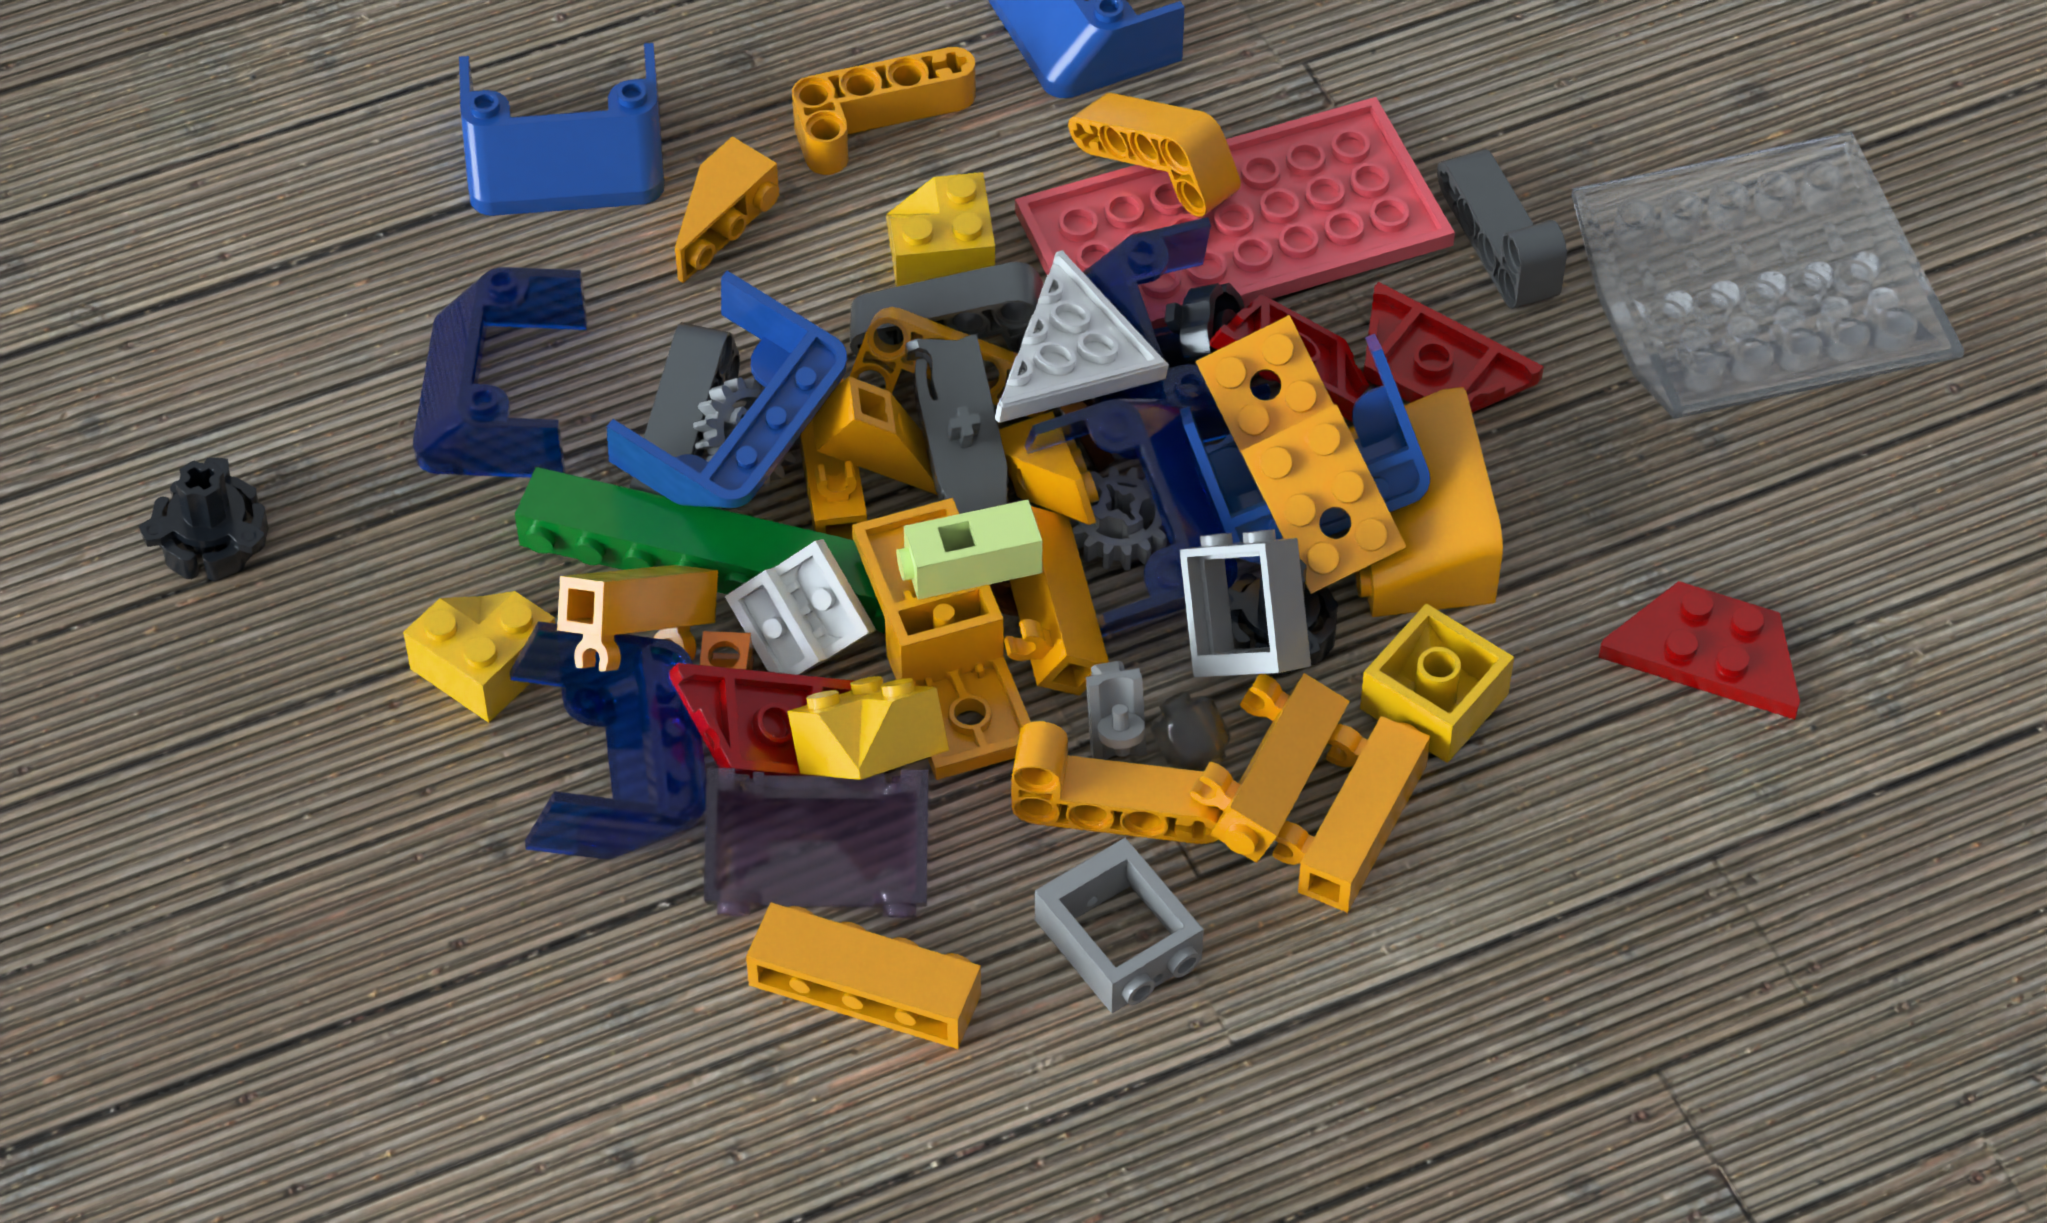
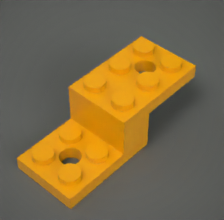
M1290 315L1196 361L1283 539H1298L1299 557L1307 565L1305 584L1310 594L1407 548L1337 404H1333ZM1261 371L1273 372L1281 381L1279 394L1271 400H1260L1251 392V380ZM1331 508L1342 509L1348 514L1351 521L1349 532L1338 539L1327 537L1321 531L1319 525L1322 514Z
M953 498L852 525L853 540L885 617L886 655L896 680L912 678L914 686L937 687L949 751L927 758L936 780L1014 759L1020 729L1026 723L1031 722L1004 658L1003 616L990 585L918 600L912 580H902L896 550L904 548V526L959 514ZM966 711H975L983 715L984 719L977 724L967 725L959 722L956 717Z

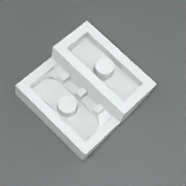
M824 539L814 541L776 567L763 571L724 596L745 633H751L752 645L768 672L803 675L876 631L875 626Z

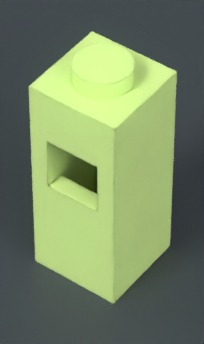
M1028 499L905 525L904 548L897 549L896 555L902 580H912L917 599L919 600L1042 573L1043 541Z

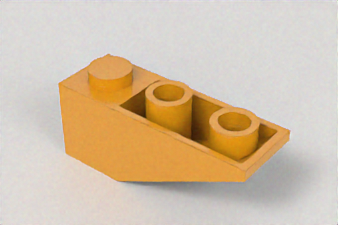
M733 136L700 164L675 245L678 280L682 283H685L698 270L706 268L717 252L729 241L738 239L746 226L762 211L766 212L771 209L779 197L777 163Z
M848 376L834 389L812 419L816 451L842 461L851 460L856 466L938 495L935 490L925 442L920 428L890 391Z
M1052 411L999 429L1007 462V473L1017 497L1024 500L1029 499L1031 503L1087 525L1096 523L1090 503L1099 501V496L1091 473L1087 471L1080 449L1076 446L1069 426L1060 429Z

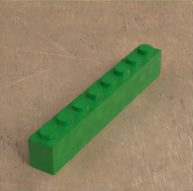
M539 467L535 468L515 512L519 546L527 547L541 554L553 553L578 559L588 565L599 564L621 570L669 565L718 570L717 592L727 595L763 571L776 567L814 541L824 539L873 625L879 632L886 634L885 617L855 542L851 539L713 507L682 506L665 496Z

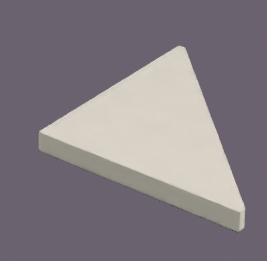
M1061 250L1056 252L1049 275H1047L1039 295L1036 309L1029 321L1021 348L1014 360L1002 397L999 399L995 419L1000 423L1166 379L1169 364L1065 252Z

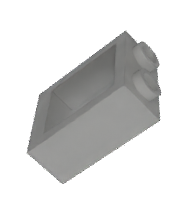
M1275 529L1242 533L1243 542L1233 543L1232 533H1220L1200 536L1201 546L1180 549L1194 677L1281 673L1311 667L1297 538L1276 539ZM1260 556L1270 647L1234 649L1225 558Z
M1126 837L1035 890V921L1111 1013L1127 1004L1136 1005L1142 1002L1152 993L1155 987L1173 976L1176 978L1185 976L1202 959L1204 929ZM1131 886L1171 935L1115 967L1078 923L1076 918Z

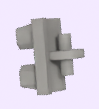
M1120 661L1092 666V676L1086 677L1092 758L1107 760L1116 755L1121 757L1129 754L1134 756L1147 755L1143 681L1139 668L1125 670L1123 662Z

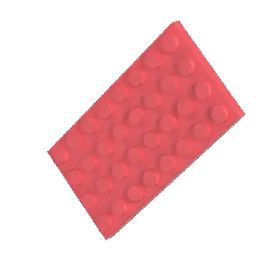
M1377 97L1226 139L1240 176L1241 186L1236 193L1203 217H1196L1190 214L1182 206L1175 193L1168 172L1139 165L1129 166L1015 199V213L1046 275H1049L1056 252L1063 250L1142 336H1146L1147 330L1166 327V305L1175 302L1182 305L1184 298L1191 288L1216 283L1220 285L1230 283L1241 295L1244 307H1246L1260 294L1273 299L1454 245L1455 237L1453 228Z

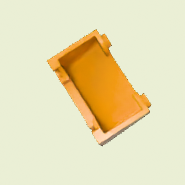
M1464 387L1443 389L1404 405L1429 469L1430 484L1427 492L1420 500L1390 512L1407 548L1355 573L1358 595L1360 598H1368L1372 617L1415 613L1426 603L1437 610L1496 603L1503 555L1501 524L1466 390ZM1355 427L1349 428L1353 439H1358Z

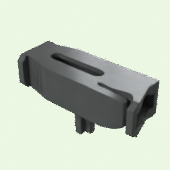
M977 334L966 336L960 340L914 339L906 342L905 355L907 361L916 360L914 373L915 401L939 501L953 498L959 514L1008 504L1009 498L1007 495L1009 488L1007 486L1009 477L1007 476V462L998 423L995 419L994 406ZM927 365L931 374L930 389L932 398L930 397L927 385Z

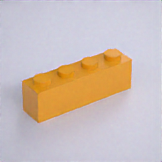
M770 902L746 955L749 986L955 1049H959L981 997V965L972 963L964 956L955 953L941 954L921 948L906 938L896 937L891 939L871 933L856 923H838L818 917L809 910L799 906L785 907Z

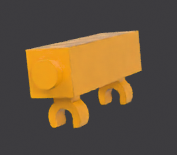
M811 420L798 438H800L799 446L813 531L853 540L852 525L867 521L859 466L854 465L851 460L842 461L816 451L813 422Z
M1031 506L1043 541L1042 573L1009 580L1020 619L1019 626L1022 638L1006 636L1004 644L1009 658L1016 661H1031L1037 686L1080 696L1087 689L1086 677L1092 676L1091 667L1096 664L1108 663L1109 660L1069 517Z
M669 565L560 576L557 630L583 634V640L577 645L575 650L576 667H595L597 651L600 656L599 671L618 670L621 654L618 645L614 641V635L659 630L653 637L651 644L653 658L671 657L672 642H674L676 645V661L693 660L696 655V641L690 632V626L715 623L718 570Z
M1303 673L1289 694L1282 691L1281 686L1275 679L1266 674H1259L1239 705L1249 714L1257 717H1267L1272 720V723L1239 783L1233 780L1231 774L1224 767L1217 763L1209 762L1204 773L1197 779L1190 792V796L1197 802L1206 806H1216L1223 810L1210 835L1225 843L1232 851L1244 855L1257 863L1278 836L1350 701Z
M1382 716L1379 718L1369 739L1363 738L1356 730L1349 726L1337 724L1328 741V744L1332 746L1326 755V759L1337 766H1353L1315 837L1309 835L1301 826L1285 821L1274 840L1278 842L1272 854L1274 858L1286 864H1300L1298 893L1346 913L1349 912L1427 767L1430 735L1420 732L1408 723H1397Z

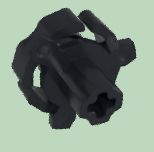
M1216 283L1189 289L1182 305L1176 302L1166 305L1165 323L1167 326L1147 330L1144 338L1169 364L1167 373L1189 370L1193 382L1198 386L1199 398L1203 409L1214 408L1217 405L1196 361L1217 351V349L1210 346V340L1224 324L1228 325L1236 314L1245 308L1241 295L1230 283L1221 285Z
M207 458L204 463L194 460L179 469L180 479L173 482L170 486L171 501H169V497L157 498L154 502L151 518L140 524L139 528L147 547L159 545L162 548L165 563L169 569L185 579H194L200 573L196 555L201 554L207 578L211 581H218L239 573L243 570L249 558L263 549L269 530L264 505L258 502L256 488L237 477L230 476L228 459ZM246 511L253 517L251 523L245 522ZM183 543L187 550L180 549L177 544Z
M1300 559L1311 665H1316L1335 646L1338 603L1328 587L1310 594L1305 584L1307 565ZM1262 571L1259 579L1253 574H1243L1230 589L1228 588L1234 649L1250 648L1251 639L1240 629L1238 623L1246 624L1254 632V639L1257 642L1255 648L1270 647ZM1319 616H1321L1324 624L1322 630L1313 635L1310 631L1317 626ZM1294 670L1286 671V672H1281V673H1269V674H1274V675H1286V674H1290V673H1291L1292 671H1294Z

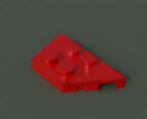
M1380 282L1374 286L1368 336L1376 335L1402 399L1411 403L1443 389L1464 387L1473 413L1535 386L1542 380L1544 366ZM1367 344L1363 374L1366 380L1380 387L1383 383Z
M1263 294L1254 299L1247 308H1243L1237 313L1228 325L1224 324L1210 340V346L1219 350L1290 315L1333 404H1337L1344 418L1353 422V406L1356 400L1370 386L1363 372L1355 364L1354 355L1344 338ZM1261 371L1258 373L1268 381H1277L1281 384L1280 379L1273 372Z
M1678 581L1605 637L1601 643L1598 658L1794 720L1797 716L1800 698L1780 612Z
M677 663L669 671L670 680L723 776L822 785L830 778L800 774L787 711L808 705L806 697L815 693L837 690L839 694L852 691L850 683L855 680Z

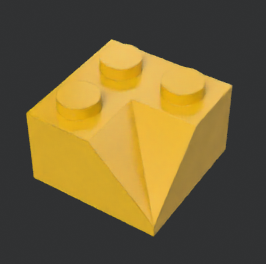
M983 172L933 177L886 214L896 287L995 266V242Z
M516 591L485 596L439 598L403 632L410 669L488 723L560 655L555 617Z
M1426 603L1364 671L1360 709L1377 720L1382 716L1397 723H1408L1420 732L1430 735L1429 752L1448 763L1508 696L1514 656Z
M881 676L862 678L850 683L852 691L839 694L837 690L815 693L806 697L808 705L787 711L800 774L862 780L949 751L937 687L914 686L912 678L897 679L883 683Z

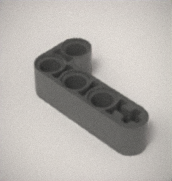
M1483 149L1439 162L1437 176L1443 196L1507 306L1514 309L1560 295L1567 259V248L1564 235L1557 222L1548 220L1533 224L1489 150Z
M1008 262L860 295L851 304V351L856 356L858 355L866 331L876 313L884 308L896 307L968 335L977 334V338L1002 334L1010 351L1018 354L1044 284L1034 267L1022 262ZM882 324L877 328L879 338L886 344L896 345L904 340L902 331L894 324Z
M682 322L675 331L644 435L646 440L673 457L684 454L697 455L701 458L703 456L704 450H697L695 448V444L704 439L703 432L693 428L694 422L705 420V415L698 409V405L701 402L712 400L709 394L711 388L724 385V381L738 378L740 354L731 332ZM632 476L630 489L661 495Z

